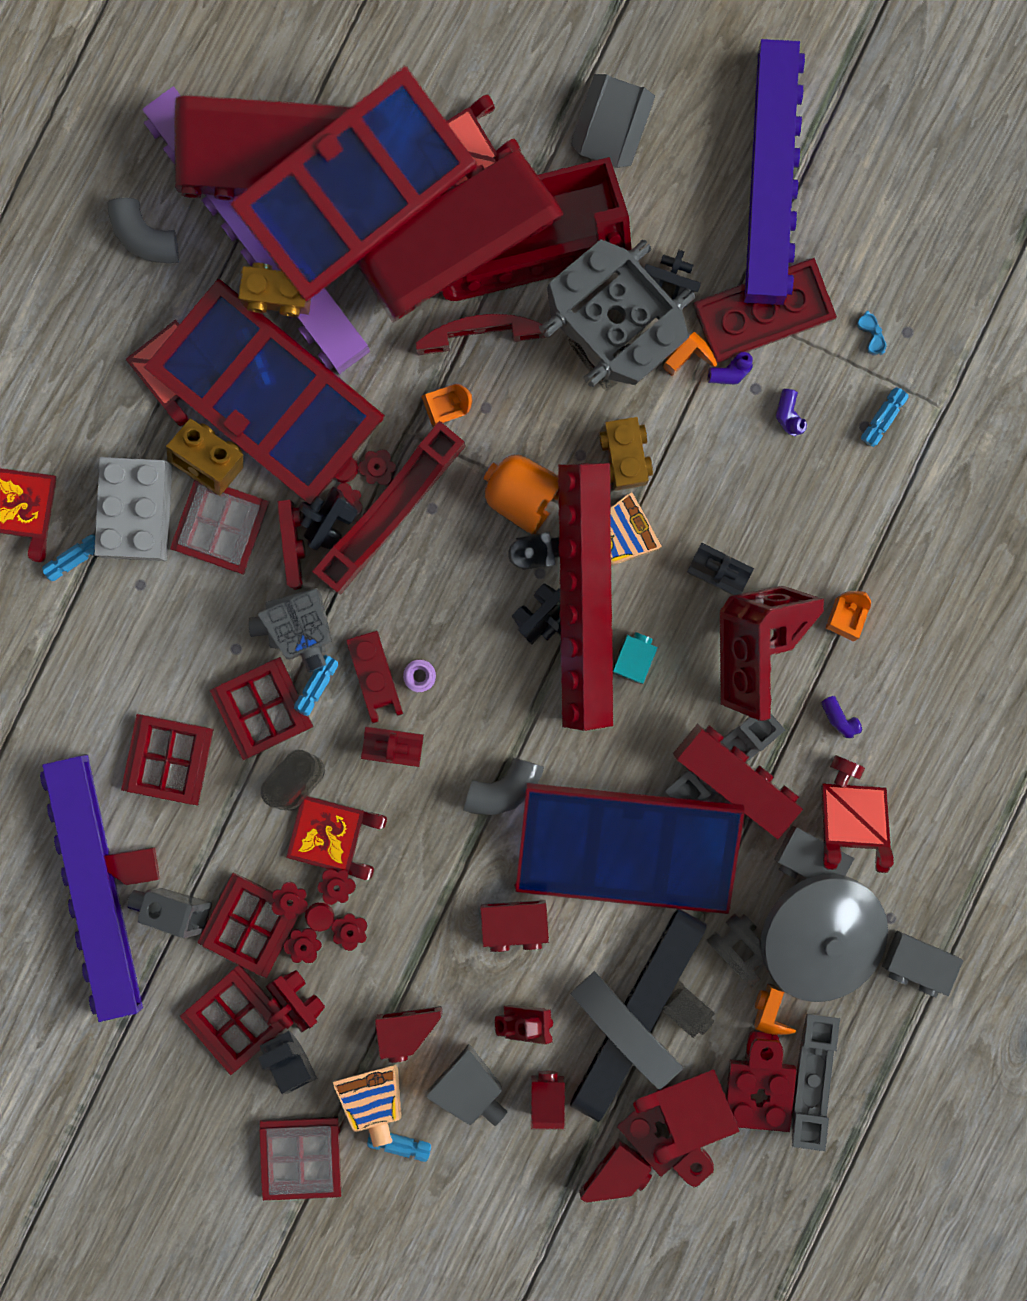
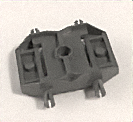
M601 239L547 286L551 318L539 327L540 332L543 333L546 330L544 336L549 338L557 329L561 328L569 338L582 346L588 359L595 366L594 369L584 376L586 383L594 377L588 384L590 387H594L603 377L608 380L636 385L689 338L682 309L695 299V295L692 292L685 298L691 291L685 288L676 298L671 299L638 263V260L651 251L650 244L645 246L646 240L642 239L634 248L626 250ZM615 272L618 274L615 280L576 313L572 311L576 305ZM607 311H619L623 318L622 323H612L608 319ZM655 318L658 319V321L655 324H653L647 331H645L632 344H630L625 350H623L617 357H613V355L619 349H621L626 343H628L634 336H636Z

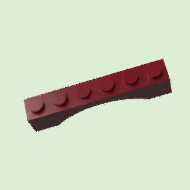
M439 421L418 445L412 456L375 503L344 537L332 547L312 572L341 595L466 447L465 441Z

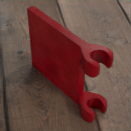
M714 1069L641 1097L633 1102V1107L637 1114L659 1106L674 1143L653 1153L657 1164H662L740 1132Z

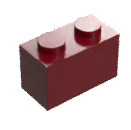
M546 900L481 904L483 947H490L491 952L509 951L510 945H523V950H536L542 948V943H549Z

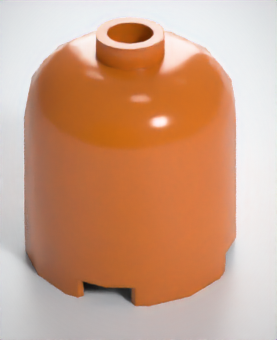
M519 454L504 458L499 465L493 462L484 476V480L488 482L485 488V499L488 505L494 511L532 535L538 532L550 515L545 510L552 499L556 501L559 499L558 475Z

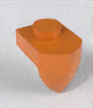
M693 332L680 347L667 357L668 360L663 368L673 376L693 353L713 367L717 363L707 343L696 332Z
M453 384L421 396L432 427L439 421L445 423L467 415L472 406V394L461 384Z
M848 591L835 599L825 628L853 642L859 639L867 614L871 608V599L864 591Z
M767 983L765 991H759L755 1002V1009H758L755 1019L756 1030L776 1035L796 1032V1029L775 1021L784 995L781 988Z

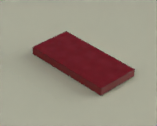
M815 258L788 267V275L794 276L792 295H787L783 305L744 303L745 283L693 303L706 342L717 364L736 357L740 352H750L836 320L835 310Z

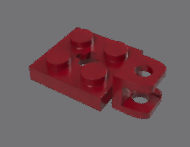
M752 1030L746 1044V1061L730 1059L726 1092L727 1102L738 1128L790 1132L797 1069L795 1065L782 1064L783 1048L778 1035ZM758 1089H764L765 1095H768V1098L761 1103H756V1100L751 1098L752 1094H757Z
M666 1084L661 1090L668 1088L670 1086ZM659 1106L637 1114L634 1110L617 1125V1128L660 1177L673 1167L687 1184L692 1187H698L714 1172L713 1161L703 1147L662 1164L655 1162L653 1157L655 1151L674 1144L671 1136L666 1138L664 1135L658 1137L655 1134L657 1131L656 1122L660 1121L662 1124H665ZM693 1163H700L703 1168L701 1171L695 1172L690 1166Z

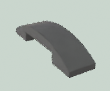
M772 714L771 719L763 721L748 717L727 734L721 742L729 749L733 745L738 747L749 756L747 760L749 761L754 755L765 749L780 736L785 729ZM689 769L665 790L671 798L704 801L714 791L711 786Z
M595 971L570 993L609 1039L659 1091L684 1069Z
M806 1014L795 1083L792 1147L826 1152L829 1124L827 1111L834 1051L837 1052L840 1018Z

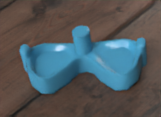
M866 311L859 318L857 326L859 329L870 332L873 335L867 347L868 353L883 355L887 344L882 334V328L879 327L876 317L869 311Z

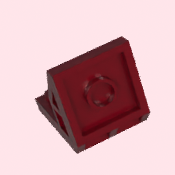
M785 586L733 595L728 598L720 610L721 705L758 721L771 719L772 665L770 655L793 650L824 612L823 598ZM770 629H773L774 633L770 639Z

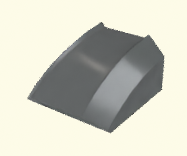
M594 74L571 145L580 155L590 159L599 160L610 157L613 167L631 166L653 107L655 95L644 87L613 78L608 74Z

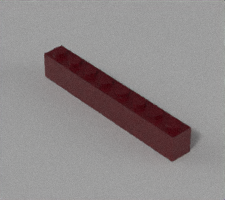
M610 463L558 464L562 727L587 731L613 726Z

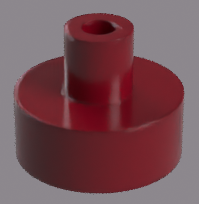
M837 755L834 756L830 768L838 771L834 783L846 788L850 777L860 780L865 770L863 766Z

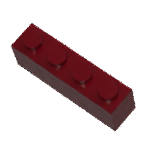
M697 723L674 751L673 755L732 804L744 805L747 816L776 839H779L803 810L796 802L799 796L785 785L781 789L771 782L774 776L762 766L758 765L756 769L746 762L749 756L738 747L733 745L729 749L721 742L724 737L713 727L708 725L704 729Z

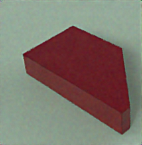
M155 847L104 856L108 873L125 885L160 879Z

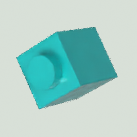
M637 632L634 633L633 637L625 636L613 666V673L643 684L658 647L651 645L653 639Z

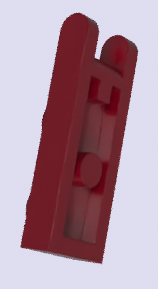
M291 500L277 501L286 583L290 588L299 590L303 586L300 559L306 558L304 540H298L297 527L302 526L300 524L302 521L301 511L299 507H294V502Z
M374 631L346 640L372 724L379 722L375 709L393 704L396 715H402V706L379 632Z

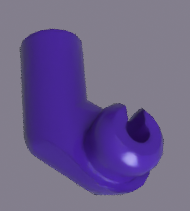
M748 352L738 353L726 368L709 367L708 383L739 384L753 367L751 354Z
M784 388L782 389L776 411V419L787 434L791 436L801 435L807 429V422L805 419H801L794 410L798 392Z
M835 696L828 697L821 702L830 724L843 737L851 739L854 738V735L862 732L863 729L859 719L852 717L847 720Z

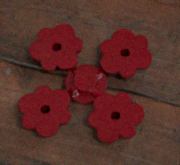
M344 416L339 417L337 422L327 423L325 426V433L329 436L326 440L327 445L332 448L335 447L338 451L359 424L356 421L348 422V419ZM341 432H345L344 437H340ZM379 450L377 453L368 451L365 455L366 460L361 461L359 466L356 460L351 457L334 478V480L341 483L337 489L341 490L345 499L356 507L357 515L363 510V505L359 501L361 493L358 490H352V487L347 482L352 481L359 470L363 476H366L368 484L373 485L376 482L380 485L389 484L392 479L391 473L396 470V465L391 461V455L387 450ZM301 452L296 457L297 464L293 465L292 473L309 486L327 463L322 461V456L319 453L310 455L307 452ZM375 465H380V469H374ZM308 467L313 468L311 472L307 471Z
M327 869L323 872V881L318 884L317 888L320 893H323L322 897L325 903H314L309 908L305 900L306 891L303 888L297 889L294 882H285L281 889L273 891L272 897L274 901L271 908L274 914H284L286 919H293L296 914L305 913V921L310 927L303 929L302 932L298 929L293 930L291 938L284 942V951L291 955V960L294 963H299L302 960L305 963H313L317 959L316 951L321 949L322 944L320 940L316 939V931H325L330 926L335 933L333 935L334 943L342 944L343 948L347 951L354 950L358 943L366 941L365 931L367 929V922L364 918H355L352 913H347L343 919L337 918L334 920V911L329 906L337 901L340 903L347 902L349 899L348 894L355 891L356 884L353 879L348 878L346 870L341 869L336 872L333 869ZM288 900L293 901L291 904L287 903Z

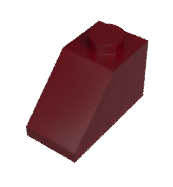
M442 1006L378 1014L375 1022L380 1059L388 1058L389 1063L407 1061L408 1056L416 1052L442 1018Z
M545 1070L539 1071L538 1076L531 1075V1129L565 1130L564 1076H558L556 1071Z
M618 1138L579 1190L580 1199L585 1203L631 1197L637 1189L642 1191L652 1177V1174H650L651 1166L644 1157Z

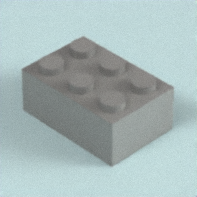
M100 457L95 556L109 559L167 561L172 465L166 460Z

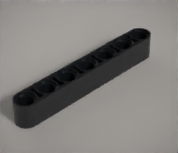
M680 908L672 915L624 1002V1005L649 1032L653 1028L707 928L705 922ZM607 1035L570 1102L572 1108L597 1122H600L633 1064Z

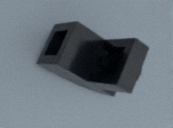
M287 1031L260 1045L263 1055L258 1057V1060L263 1070H271L281 1094H289L317 1079L302 1046L292 1032Z

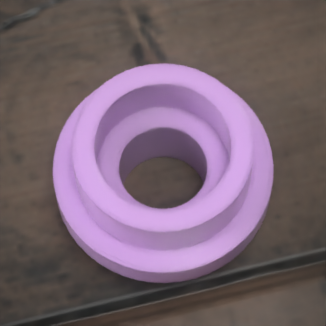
M414 660L406 666L403 678L409 689L415 692H424L429 690L435 683L436 672L429 662ZM423 670L426 673V678L423 682L415 681V671Z

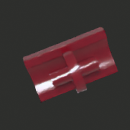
M365 727L361 759L420 767L424 734Z
M296 970L284 977L279 976L266 986L267 990L274 997L267 1003L274 1013L267 1021L270 1025H273L280 1020L286 1029L295 1024L302 1033L318 1022L316 1018L323 1011L325 1005L316 995L310 996L304 1002L300 1000L296 992L306 983Z
M507 1005L504 1006L503 1015L495 1016V1033L497 1036L539 1044L553 1043L549 1029L553 1027L550 1009Z

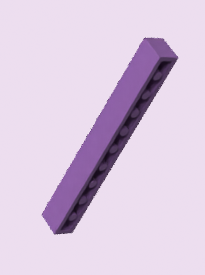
M173 86L142 110L148 118L144 122L145 126L155 139L159 136L163 138L167 144L163 150L175 165L174 109L175 98L181 95ZM205 194L206 197L202 199V202L213 216L219 213L225 223L221 227L230 240L233 242L238 238L244 247L240 253L248 264L252 267L253 263H265L271 265L272 270H280L231 207L230 203L234 200H219L214 198V195ZM255 202L250 205L298 268L304 269L305 274H309L312 280L315 279V274L261 203ZM325 288L311 298L309 315L300 314L297 317L302 324L298 328L299 332L309 345L315 341L322 351L318 354L320 360L327 368L332 369L334 367L339 374L370 352L366 342Z

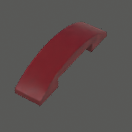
M507 314L475 315L454 320L434 329L416 343L418 356L450 351L448 338L512 330L513 342L545 338L546 330L541 333L539 327L543 324L525 317Z

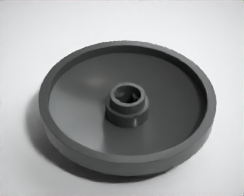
M824 874L805 879L788 889L776 901L765 920L761 935V954L764 965L773 980L785 992L798 999L811 1002H825L846 996L865 983L882 960L888 939L886 914L878 898L855 879L837 874Z

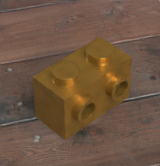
M253 263L252 267L243 266L239 300L244 307H247L248 311L266 313L267 310L280 311L281 315L289 317H299L300 314L309 315L311 299L305 302L282 271L272 270V266L265 263ZM298 268L310 283L312 281L310 275L305 274L304 269Z
M638 417L605 422L604 431L599 432L602 451L608 452L610 483L613 482L614 491L646 486L649 482L648 476H653V467L650 456H644L642 444H647L645 425H639Z
M191 418L166 446L168 462L219 496L243 469V453L236 444L231 441H223L215 435V432L204 423L198 424Z

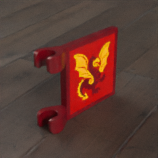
M0 468V534L32 538L28 549V558L34 562H44L57 477L54 475Z
M302 795L286 858L326 869H333L337 872L343 869L348 872V875L369 880L373 877L374 867L352 862L362 824L376 829L385 828L387 817Z

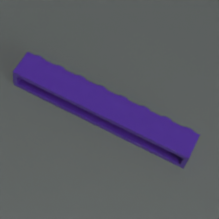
M761 39L757 52L744 303L783 305L787 295H792L794 276L788 275L789 263L794 262L795 243H790V231H795L797 211H791L792 199H797L799 185L798 180L793 179V169L799 167L800 148H795V136H800L802 116H796L797 105H802L803 85H798V73L803 74L805 65V53H800V41Z
M88 755L42 764L44 771L40 773L41 784L45 791L48 790L51 802L47 804V812L52 823L55 822L57 835L54 836V844L59 855L62 854L64 867L61 868V876L66 887L69 886L71 899L68 900V908L71 917L76 918L78 931L75 932L76 945L79 950H83L85 963L82 964L83 977L86 983L90 982L92 995L89 996L91 1012L93 1015L97 1014L98 1022L137 1014L143 1009L115 877L108 873L104 856L110 855L89 757Z

